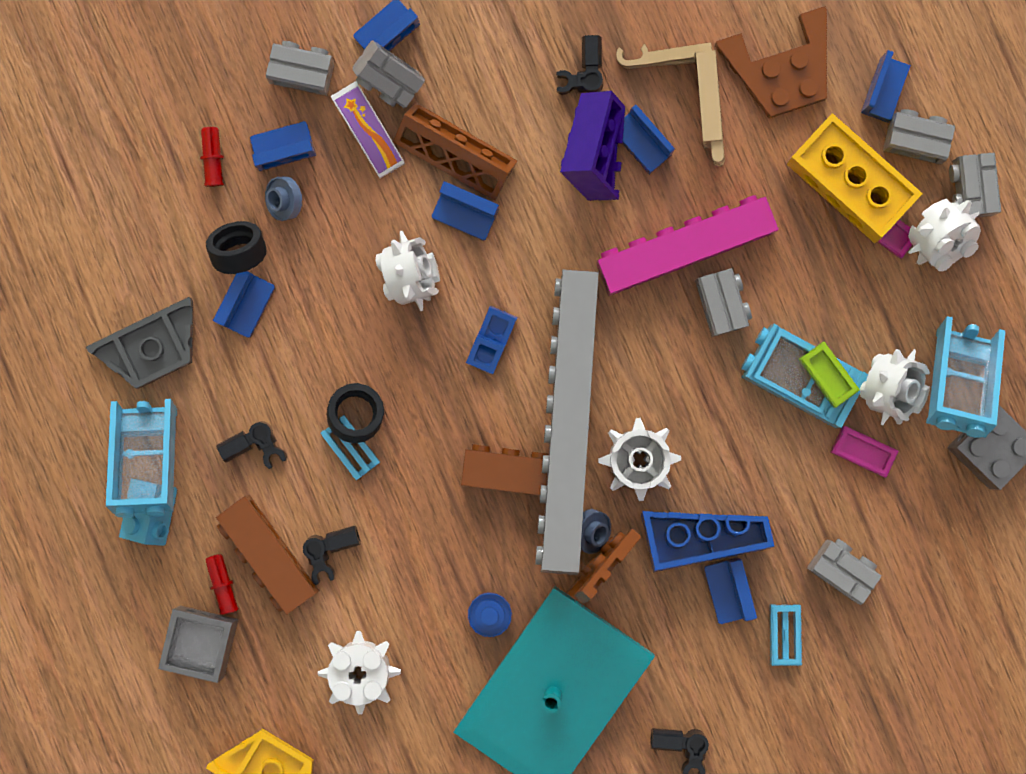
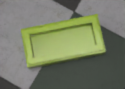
M824 341L798 359L833 408H837L860 391Z

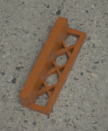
M417 103L404 114L393 140L394 144L494 201L497 199L506 179L517 163L516 159ZM408 128L417 133L420 142L413 143L404 138L406 129ZM436 144L442 147L445 157L439 158L435 156L431 151L430 145ZM463 159L468 162L471 171L463 172L458 169L455 160ZM489 174L498 179L495 188L493 189L486 185L481 175Z

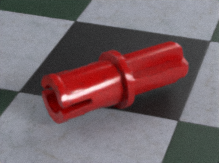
M204 127L201 130L203 156H200V160H203L204 186H224L221 163L224 155H221L219 129L217 127Z
M216 554L206 558V565L213 585L210 587V590L214 589L220 615L239 610L231 586L234 581L229 579L223 555Z

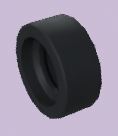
M247 221L227 223L213 231L206 240V250L212 266L224 274L246 272L261 263L267 254L266 244L260 228L256 224ZM247 244L237 250L226 251L233 246Z
M353 383L346 384L335 391L330 397L326 415L328 426L334 435L342 441L360 443L374 437L381 427L385 412L383 401L375 390L367 385ZM349 397H359L369 402L373 410L372 421L369 425L359 430L348 429L342 425L337 411L343 400Z

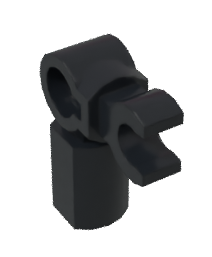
M585 35L582 37V68L586 69L585 72H577V75H572L566 70L556 72L557 78H566L568 80V84L565 87H557L558 94L565 95L573 89H577L578 92L587 93L600 92L604 84L603 77L600 71H598L599 68H602L601 36Z
M264 421L253 424L249 429V433L245 434L242 431L216 445L225 463L253 449L252 444L254 443L259 451L263 450V462L268 469L273 467L270 461L271 454H278L282 462L287 460L284 450L275 445L277 440L273 435L272 427Z
M356 525L327 533L326 538L313 535L306 540L303 545V553L308 558L309 565H313L314 570L311 578L315 585L320 583L318 573L321 571L328 573L330 581L335 579V571L326 561L329 559L328 550L334 553L361 545Z
M651 729V749L678 752L685 749V757L688 759L682 765V774H688L692 768H697L699 770L698 774L706 773L702 761L705 760L709 743L701 730L692 729L683 734V731Z

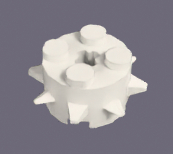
M947 199L934 203L921 213L925 218L919 223L917 228L912 225L908 235L910 242L914 245L908 253L911 254L919 251L918 265L928 261L938 271H946L963 256L967 258L976 252L979 248L976 242L981 229L974 219L980 213L969 214L972 204L970 200L959 204L956 200L954 203H950Z
M400 231V243L392 240L390 247L384 248L382 253L376 255V264L383 274L385 281L383 291L389 301L395 300L401 305L415 301L420 311H423V299L430 301L431 296L439 292L435 288V283L440 281L439 270L434 254H427L423 247L426 241L420 237L407 240L403 231Z
M896 349L893 355L888 353L886 355L878 354L874 356L867 380L860 387V397L866 400L870 410L882 413L880 424L882 426L890 416L899 425L903 420L908 421L912 413L919 414L927 401L930 386L925 385V374H930L925 364L914 361L915 349H913L907 359L903 357L899 349Z
M636 418L632 431L624 434L613 430L608 432L613 445L610 449V454L598 458V463L609 466L615 476L610 487L612 491L625 485L635 490L639 501H644L648 488H653L656 485L666 489L671 487L666 475L670 471L671 464L681 461V456L669 452V447L665 442L669 433L667 428L654 433L645 430L641 418ZM635 452L638 454L644 452L646 454L644 457L645 466L638 465L635 467L633 465L635 461L633 455Z
M356 631L353 642L348 643L344 647L333 642L328 645L333 659L328 668L318 671V676L328 679L329 687L333 692L329 700L331 704L343 701L346 704L355 705L357 713L363 714L366 704L376 699L386 703L391 700L385 687L389 678L401 674V669L390 666L389 659L385 655L389 647L387 641L375 646L376 644L364 641L361 631ZM357 666L362 667L361 671H366L362 679L356 678V675L352 673Z

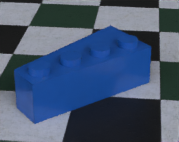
M642 511L641 513L653 572L775 547L768 516Z

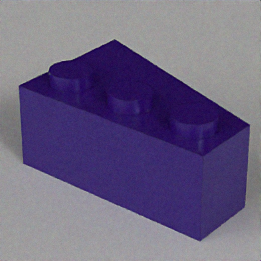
M613 91L581 93L578 106L575 109L572 129L568 135L565 155L561 161L560 172L588 201L619 200V190H614L615 174L616 172H621V162H616L617 145L623 144L625 105Z

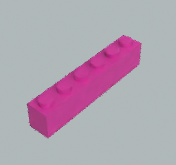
M756 195L747 197L739 201V207L731 210L728 205L711 212L712 217L704 220L700 216L694 217L684 222L685 227L675 231L673 227L665 228L656 233L657 238L646 241L645 237L636 239L628 243L630 248L619 252L617 248H613L601 253L602 258L597 260L596 264L608 296L774 234L779 229L766 196L757 199Z

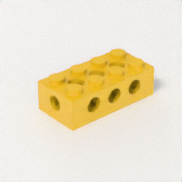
M833 113L787 163V166L873 243L878 242L923 194ZM825 155H833L837 159V164L828 162ZM848 174L856 175L859 179V184L852 183L848 178ZM871 194H877L881 198V204L874 203L871 199Z

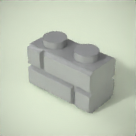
M374 40L370 41L352 69L358 77L356 79L358 84L368 91H371L373 87L380 91L381 95L379 97L392 107L396 103L403 108L407 107L414 94L418 92L425 82V78L419 71Z
M282 41V45L273 43L266 72V79L269 84L325 96L328 95L334 60L332 56L328 55L329 52L318 47H311V51L299 49L300 45L290 41Z
M902 109L892 116L888 125L883 151L936 164H942L947 161L955 125L947 124V119L939 116H930L929 119L918 117V112L909 109Z
M995 153L963 155L954 159L953 165L949 167V178L951 183H955L956 194L952 197V203L956 200L959 204L970 200L972 204L969 214L979 212L980 214L977 217H988L1001 213Z
M732 268L695 280L712 337L749 326L748 320L752 319L751 310L747 302L742 303L740 291H743L742 280L739 274L734 275Z
M827 539L807 569L855 603L862 605L882 576L875 571L877 565L864 556L860 560L850 554L853 548L840 539H837L835 543Z

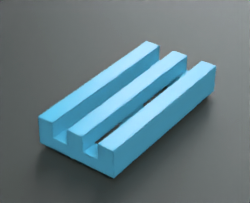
M345 415L339 418L342 425L346 428L356 430ZM330 427L320 433L355 480L361 478L380 463L366 442L358 444L372 461L368 465L350 442L341 440L362 468L358 472L331 437L332 431Z
M769 604L770 664L772 666L802 665L801 605ZM777 612H781L782 659H778ZM788 612H793L794 659H789Z

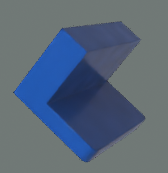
M392 0L354 33L353 36L364 50L370 41L374 40L390 51L420 25L418 16L411 8L408 10L400 0Z
M889 50L879 60L861 110L862 114L887 123L892 119L911 66L892 59L894 52Z
M635 104L624 119L623 145L650 175L672 156L675 148Z
M305 121L250 137L254 152L252 154L253 162L259 171L316 156L308 124Z
M444 181L439 191L440 198L433 211L432 218L480 240H486L499 211V205Z
M248 271L237 273L213 321L250 338L275 290V285Z
M737 557L705 566L704 571L718 623L724 624L739 619L745 621L757 619L742 559Z

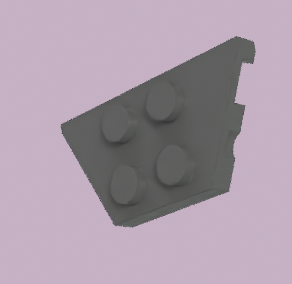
M187 297L86 346V349L89 353L103 361L115 373L121 375L132 386L140 389L192 363L193 300L191 297Z

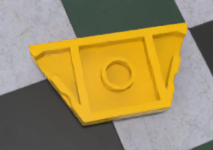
M262 728L212 760L206 769L214 774H313L314 759Z

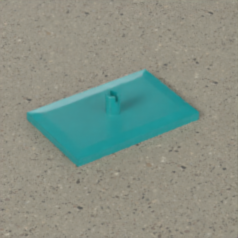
M554 586L453 733L513 774H572L652 662L655 654Z

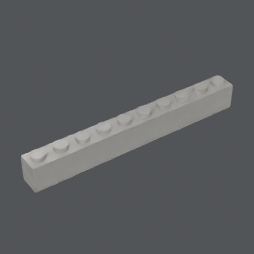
M563 269L561 279H555L554 296H559L560 298L559 308L553 307L552 325H558L557 337L551 336L550 354L556 356L555 366H549L548 384H553V395H547L546 413H551V425H545L544 443H549V455H543L542 473H547V485H541L540 503L545 504L544 516L539 515L537 534H543L542 546L536 547L535 564L541 565L540 572L569 575H578L599 272Z

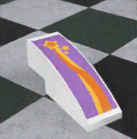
M356 81L331 96L380 179L405 164Z

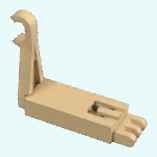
M711 43L648 52L644 44L641 48L642 57L634 60H625L623 58L624 51L619 47L616 54L617 60L626 69L696 63L697 60L704 148H711L713 164L717 167L722 166L725 158L716 50L712 51Z

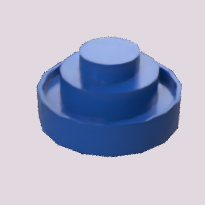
M486 592L480 594L469 606L468 620L470 626L476 633L484 637L501 635L507 630L511 622L512 611L510 604L503 596L497 593Z

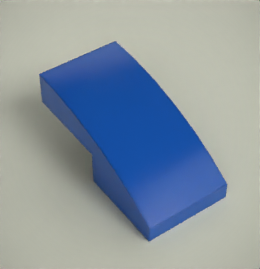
M490 306L466 363L494 374L518 317Z

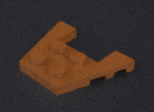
M826 6L799 15L798 18L807 42L806 45L754 62L750 60L742 33L716 41L715 47L718 52L723 54L729 62L730 68L735 74H738L747 86L748 92L768 118L826 100Z
M632 528L624 534L619 531L614 537H610L600 548L603 553H600L595 559L592 558L582 568L581 572L583 574L566 591V594L576 601L579 599L582 603L591 600L598 592L596 589L610 577L612 569L622 562L641 536Z

